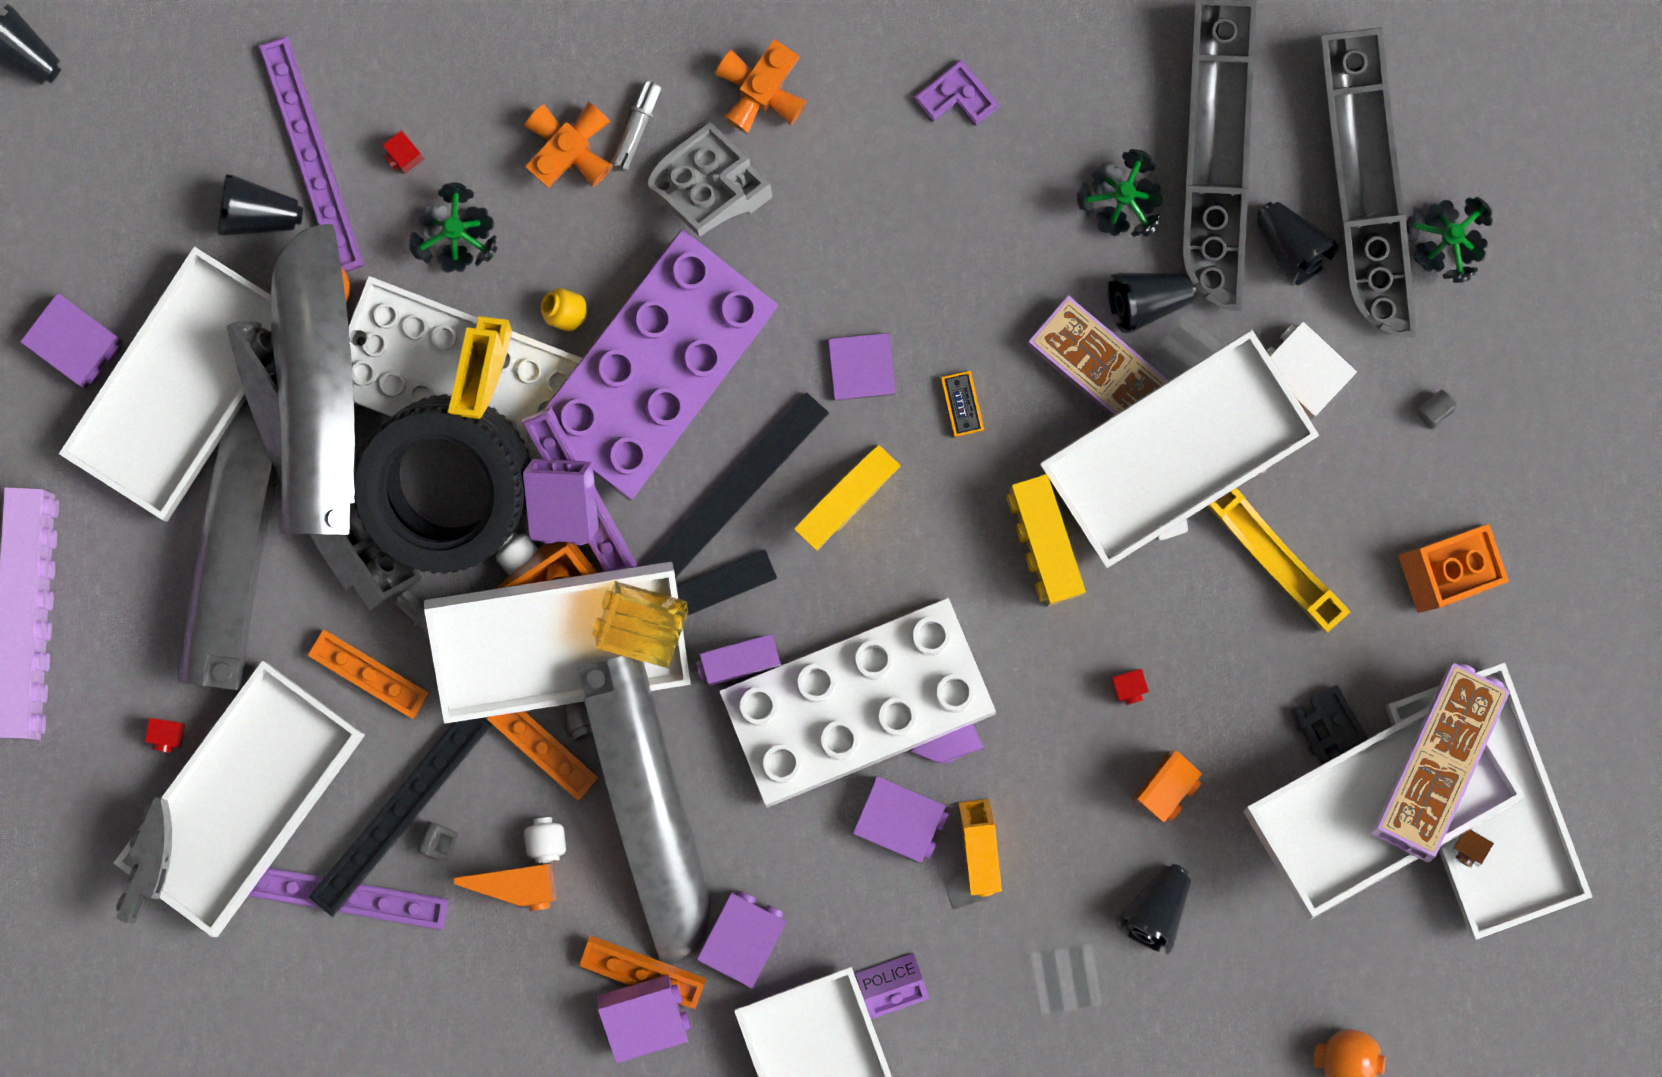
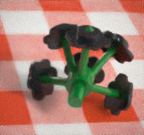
M1130 149L1129 152L1122 154L1125 166L1132 169L1127 181L1124 182L1120 178L1123 174L1121 168L1114 167L1110 162H1105L1101 165L1100 170H1095L1092 174L1094 179L1092 190L1097 195H1092L1087 182H1082L1080 192H1077V203L1079 209L1084 210L1087 217H1091V214L1094 213L1093 202L1115 198L1117 201L1116 207L1107 206L1103 212H1098L1096 215V219L1099 221L1098 229L1113 236H1119L1120 232L1124 233L1130 229V223L1126 220L1127 215L1121 211L1123 205L1129 204L1141 222L1134 227L1131 235L1136 237L1142 234L1145 237L1153 234L1159 226L1157 224L1160 223L1162 216L1159 213L1146 218L1142 210L1146 214L1152 213L1154 207L1157 208L1162 205L1163 197L1159 193L1161 190L1160 185L1157 183L1152 184L1149 179H1141L1138 187L1133 185L1138 171L1140 173L1154 171L1156 164L1151 161L1152 157L1145 151Z
M458 182L444 184L442 189L438 190V195L443 197L445 202L452 203L451 216L447 215L448 210L444 206L437 208V206L432 204L427 205L424 208V215L419 218V224L423 226V235L430 239L425 241L416 232L410 233L409 249L412 255L417 260H424L426 264L431 263L433 255L428 247L446 237L450 240V244L446 245L443 248V253L438 255V261L442 263V270L445 272H453L454 270L463 272L466 266L473 263V255L467 252L465 246L457 247V240L462 238L480 250L475 262L477 267L484 260L489 262L495 257L498 248L495 246L497 236L493 235L484 245L476 239L479 237L486 239L489 236L488 231L494 227L493 218L488 216L486 208L481 207L478 209L475 206H470L466 210L467 218H464L461 222L457 218L458 202L466 203L468 199L474 197V192L466 189L465 185Z
M1468 197L1465 200L1466 206L1464 211L1468 217L1461 224L1455 222V219L1459 217V212L1457 209H1454V205L1450 200H1443L1440 204H1431L1429 207L1430 212L1424 217L1425 224H1422L1423 210L1421 208H1418L1413 216L1410 215L1408 217L1406 227L1407 233L1410 236L1409 242L1413 243L1417 240L1420 230L1442 235L1443 241L1438 245L1433 241H1428L1426 244L1419 243L1416 246L1417 252L1414 254V259L1427 272L1432 270L1441 272L1445 268L1443 262L1445 254L1442 250L1448 245L1453 247L1457 269L1447 271V273L1443 274V279L1452 278L1453 283H1464L1478 271L1477 267H1463L1462 261L1469 265L1473 260L1475 262L1484 260L1486 256L1484 249L1488 246V241L1482 238L1481 233L1477 230L1470 231L1467 236L1465 233V228L1473 221L1477 225L1484 224L1485 226H1491L1493 223L1491 217L1493 212L1490 206L1480 197L1473 199Z

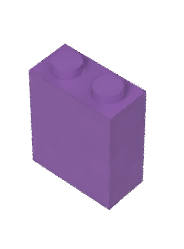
M57 293L20 342L76 384L86 389L88 385L93 386L102 375L100 369L106 361L111 362L121 350L119 344L123 340L61 294Z
M532 459L523 472L530 540H541V542L547 544L557 541L571 542L573 545L590 543L598 531L592 462Z
M772 634L701 653L702 661L696 662L700 679L702 681L707 680L709 686L781 666Z
M877 776L853 834L922 863L924 857L930 859L937 843L932 841L935 830L942 831L949 814L944 812L946 805Z
M740 890L738 895L733 892L731 893L697 960L753 988L787 920L782 918L784 912L769 904L764 909L754 904L757 898Z
M669 975L597 996L598 1011L616 1063L688 1042L687 1030L692 1029L687 1011L681 1012L678 1003L683 1002L678 984L672 985Z

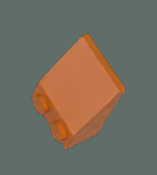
M1490 524L1398 555L1417 613L1441 608L1509 582Z
M557 541L541 546L524 565L517 568L496 589L598 572L577 545H573L571 542Z
M551 863L453 878L455 885L518 906L529 905V911L550 908V902L557 900Z

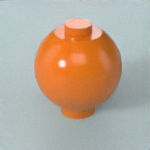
M1356 1029L1342 1030L1332 1035L1326 1044L1317 1043L1314 1068L1323 1069L1325 1077H1378V1074H1384L1386 1056L1381 1055V1049L1375 1039L1363 1031Z

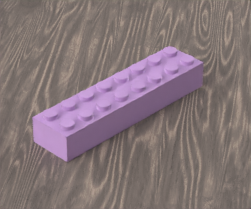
M4 488L0 554V738L41 740V734H44L46 731V716L42 715L43 703H46L48 699V685L44 684V675L50 668V655L46 653V641H50L52 636V625L48 622V610H52L54 604L53 592L49 591L50 579H54L56 571L55 561H51L52 549H55L57 546V531L53 530L54 518H57L59 515V501L55 499V494L43 489Z

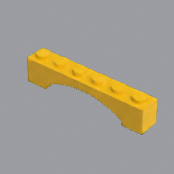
M1237 488L1207 506L1323 633H1328L1351 612L1282 542Z

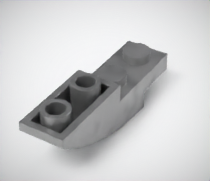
M154 797L153 802L149 801L145 806L142 818L145 819L140 831L137 830L130 841V847L132 848L130 855L141 861L139 865L135 864L128 879L131 882L126 894L123 893L116 906V911H119L116 919L125 923H136L146 897L159 899L166 881L172 851V822L168 800Z

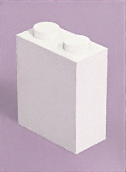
M1302 322L1298 327L1292 324L1280 336L1284 342L1277 349L1271 346L1267 353L1307 416L1313 419L1357 371L1309 326Z

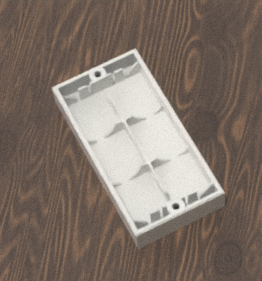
M369 276L349 325L354 405L391 418L405 406L426 397L428 399L430 396H441L442 394L451 396L466 328L476 329L478 318ZM512 331L501 375L488 406L497 409L496 412L500 415L503 414L508 421L512 422L513 428L518 430L521 439H524V446L526 449L528 448V455L531 460L542 459L522 421L525 417L543 410L582 358ZM365 338V344L362 346L358 345V340Z

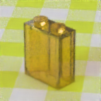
M614 581L612 590H606L603 597L602 608L605 610L602 618L597 617L593 625L592 636L596 638V648L668 668L688 615L687 602Z

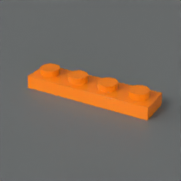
M323 629L307 655L411 719H415L430 694Z
M514 712L486 718L576 800L580 801L599 779L594 772L527 712Z
M591 935L579 967L630 986L669 975L672 985L678 984L683 1000L679 1004L692 1009H696L707 979Z

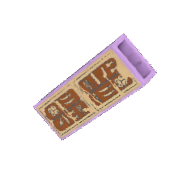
M1069 295L1027 344L1031 350L1110 417L1169 381Z
M1453 663L1446 670L1371 835L1428 863L1437 855L1510 693V690L1504 688V684L1501 681L1492 677L1484 678L1476 674L1474 668L1463 663Z

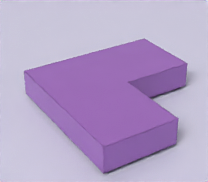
M962 59L914 97V100L933 122L956 103L975 126L1000 107L999 103Z

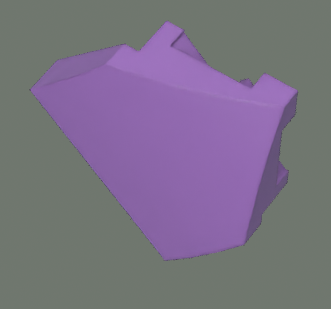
M970 724L912 749V752L940 764H951L956 759L984 749L982 740L979 739L974 724Z

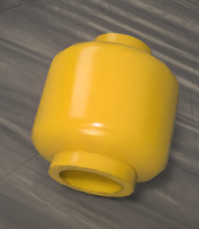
M556 288L544 296L541 302V313L544 321L549 326L572 332L585 322L587 318V305L585 299L580 294L565 288Z

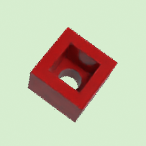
M402 130L383 144V147L388 152L383 157L394 170L400 167L406 174L424 159Z
M1142 669L1110 678L1117 702L1124 700L1126 706L1143 701L1142 694L1149 692Z
M149 718L145 742L153 743V750L171 753L172 747L181 748L185 723Z

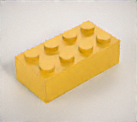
M1048 474L1012 485L1006 500L1011 514L1017 513L1020 522L1015 526L1020 543L1026 542L1029 553H1026L1025 558L1030 573L1036 571L1039 580L1035 584L1039 601H1045L1048 607L1084 595L1086 593Z

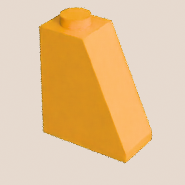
M989 799L958 802L971 896L987 897L996 892H1002L995 822Z

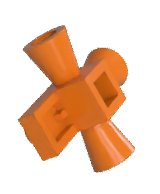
M774 39L752 70L731 49L719 64L715 75L740 85V96L742 98L723 118L739 131L748 134L758 109L766 113L771 106L792 126L802 113L808 100L783 91L782 83L800 56Z
M587 102L573 127L567 122L561 127L546 105L542 104L528 118L524 127L548 140V142L525 168L549 189L567 169L571 171L577 166L592 188H594L606 177L613 165L590 152L591 146L587 139L611 123L610 120L592 103Z

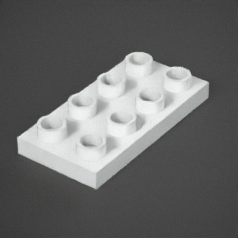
M194 246L59 454L167 522L247 400L226 327L238 321H253L262 323V328L271 331V295Z
M1250 329L1044 459L1040 465L1048 474L1054 487L1106 568L1317 438L1319 433L1253 329Z
M672 562L424 600V611L444 724L584 702L586 697L578 670L579 667L637 652H642L651 691L691 685Z
M949 598L720 691L767 808L960 728L996 715L994 705Z
M262 661L162 796L163 799L168 800L171 813L172 851L160 899L211 937H218L364 738L365 734L269 663ZM130 841L114 862L115 865L129 875L134 865H139L141 861L130 855L132 850Z
M1505 662L1475 673L1484 678H1495L1504 684V688L1510 690L1509 696L1490 735V739L1526 797L1471 829L1494 843L1479 867L1473 864L1469 868L1455 859L1457 854L1451 850L1459 836L1443 844L1438 850L1470 937L1474 940L1592 898ZM1439 686L1386 704L1385 708L1392 726L1431 705Z
M1430 705L1253 803L1243 811L1308 921L1419 859L1371 835ZM1490 738L1441 846L1526 797Z
M852 966L734 1009L758 1077H892Z

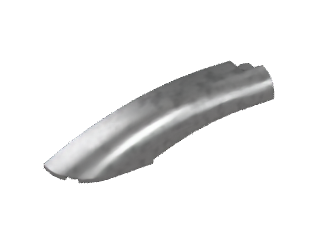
M1195 0L1183 239L1184 264L1193 285L1196 284V288L1206 299L1225 309L1242 312L1257 1Z
M1376 27L1321 35L1331 138L1351 294L1363 316L1379 329L1397 336L1418 337L1406 217L1395 145L1383 28Z
M323 224L301 231L287 246L283 247L275 262L272 274L271 346H273L277 376L282 455L281 534H349L350 503H354V397L347 307L334 224Z
M234 322L226 328L237 370L258 431L282 483L280 409L273 346H271V331L262 328V323ZM354 498V503H350L349 534H310L344 589L347 590L354 587L370 611L381 604L384 605L419 582L422 577L417 569L413 570L410 566L401 565L400 562L391 559L390 555L383 553L382 549L375 545V541L367 535L368 532L362 526L363 522L358 517L359 513L355 508L356 499Z
M247 400L225 431L218 445L188 604L177 682L232 690H240L255 590L271 509L274 504L278 476L262 441Z
M637 652L582 666L578 670L604 778L646 920L660 961L672 965L688 955L701 939L709 918V897L693 833L689 826L664 741L642 652Z

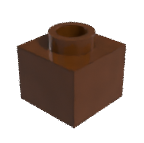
M1470 829L1459 836L1451 851L1457 854L1455 859L1463 865L1471 868L1474 864L1479 867L1494 843Z

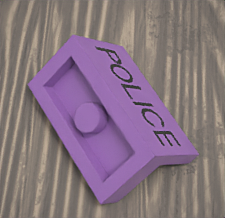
M914 953L855 973L871 1019L930 999Z

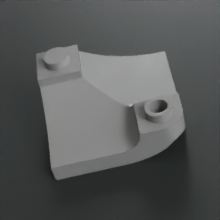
M711 122L666 155L653 169L648 180L651 196L662 207L666 205L699 237L736 215L745 212L750 215L773 197L770 183L750 165L749 157Z

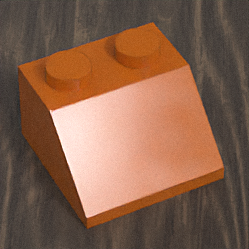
M1169 751L1132 800L1161 823H1164L1167 819L1173 821L1183 808L1179 805L1186 794L1191 797L1201 785L1198 779L1202 773L1178 751Z

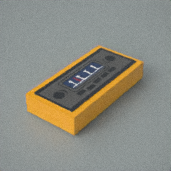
M971 371L941 377L954 438L983 432L984 425Z

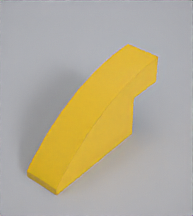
M478 316L476 329L466 328L448 413L480 419L484 414L498 384L512 333L509 320Z
M878 445L794 528V531L817 552L835 532L840 531L901 465Z

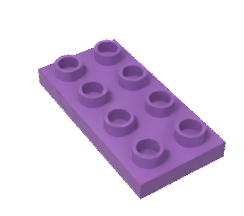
M682 229L673 238L543 410L550 407L553 409L580 461L592 462L593 474L628 501L632 500L779 305Z

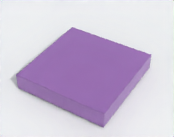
M890 333L828 340L835 401L896 395Z

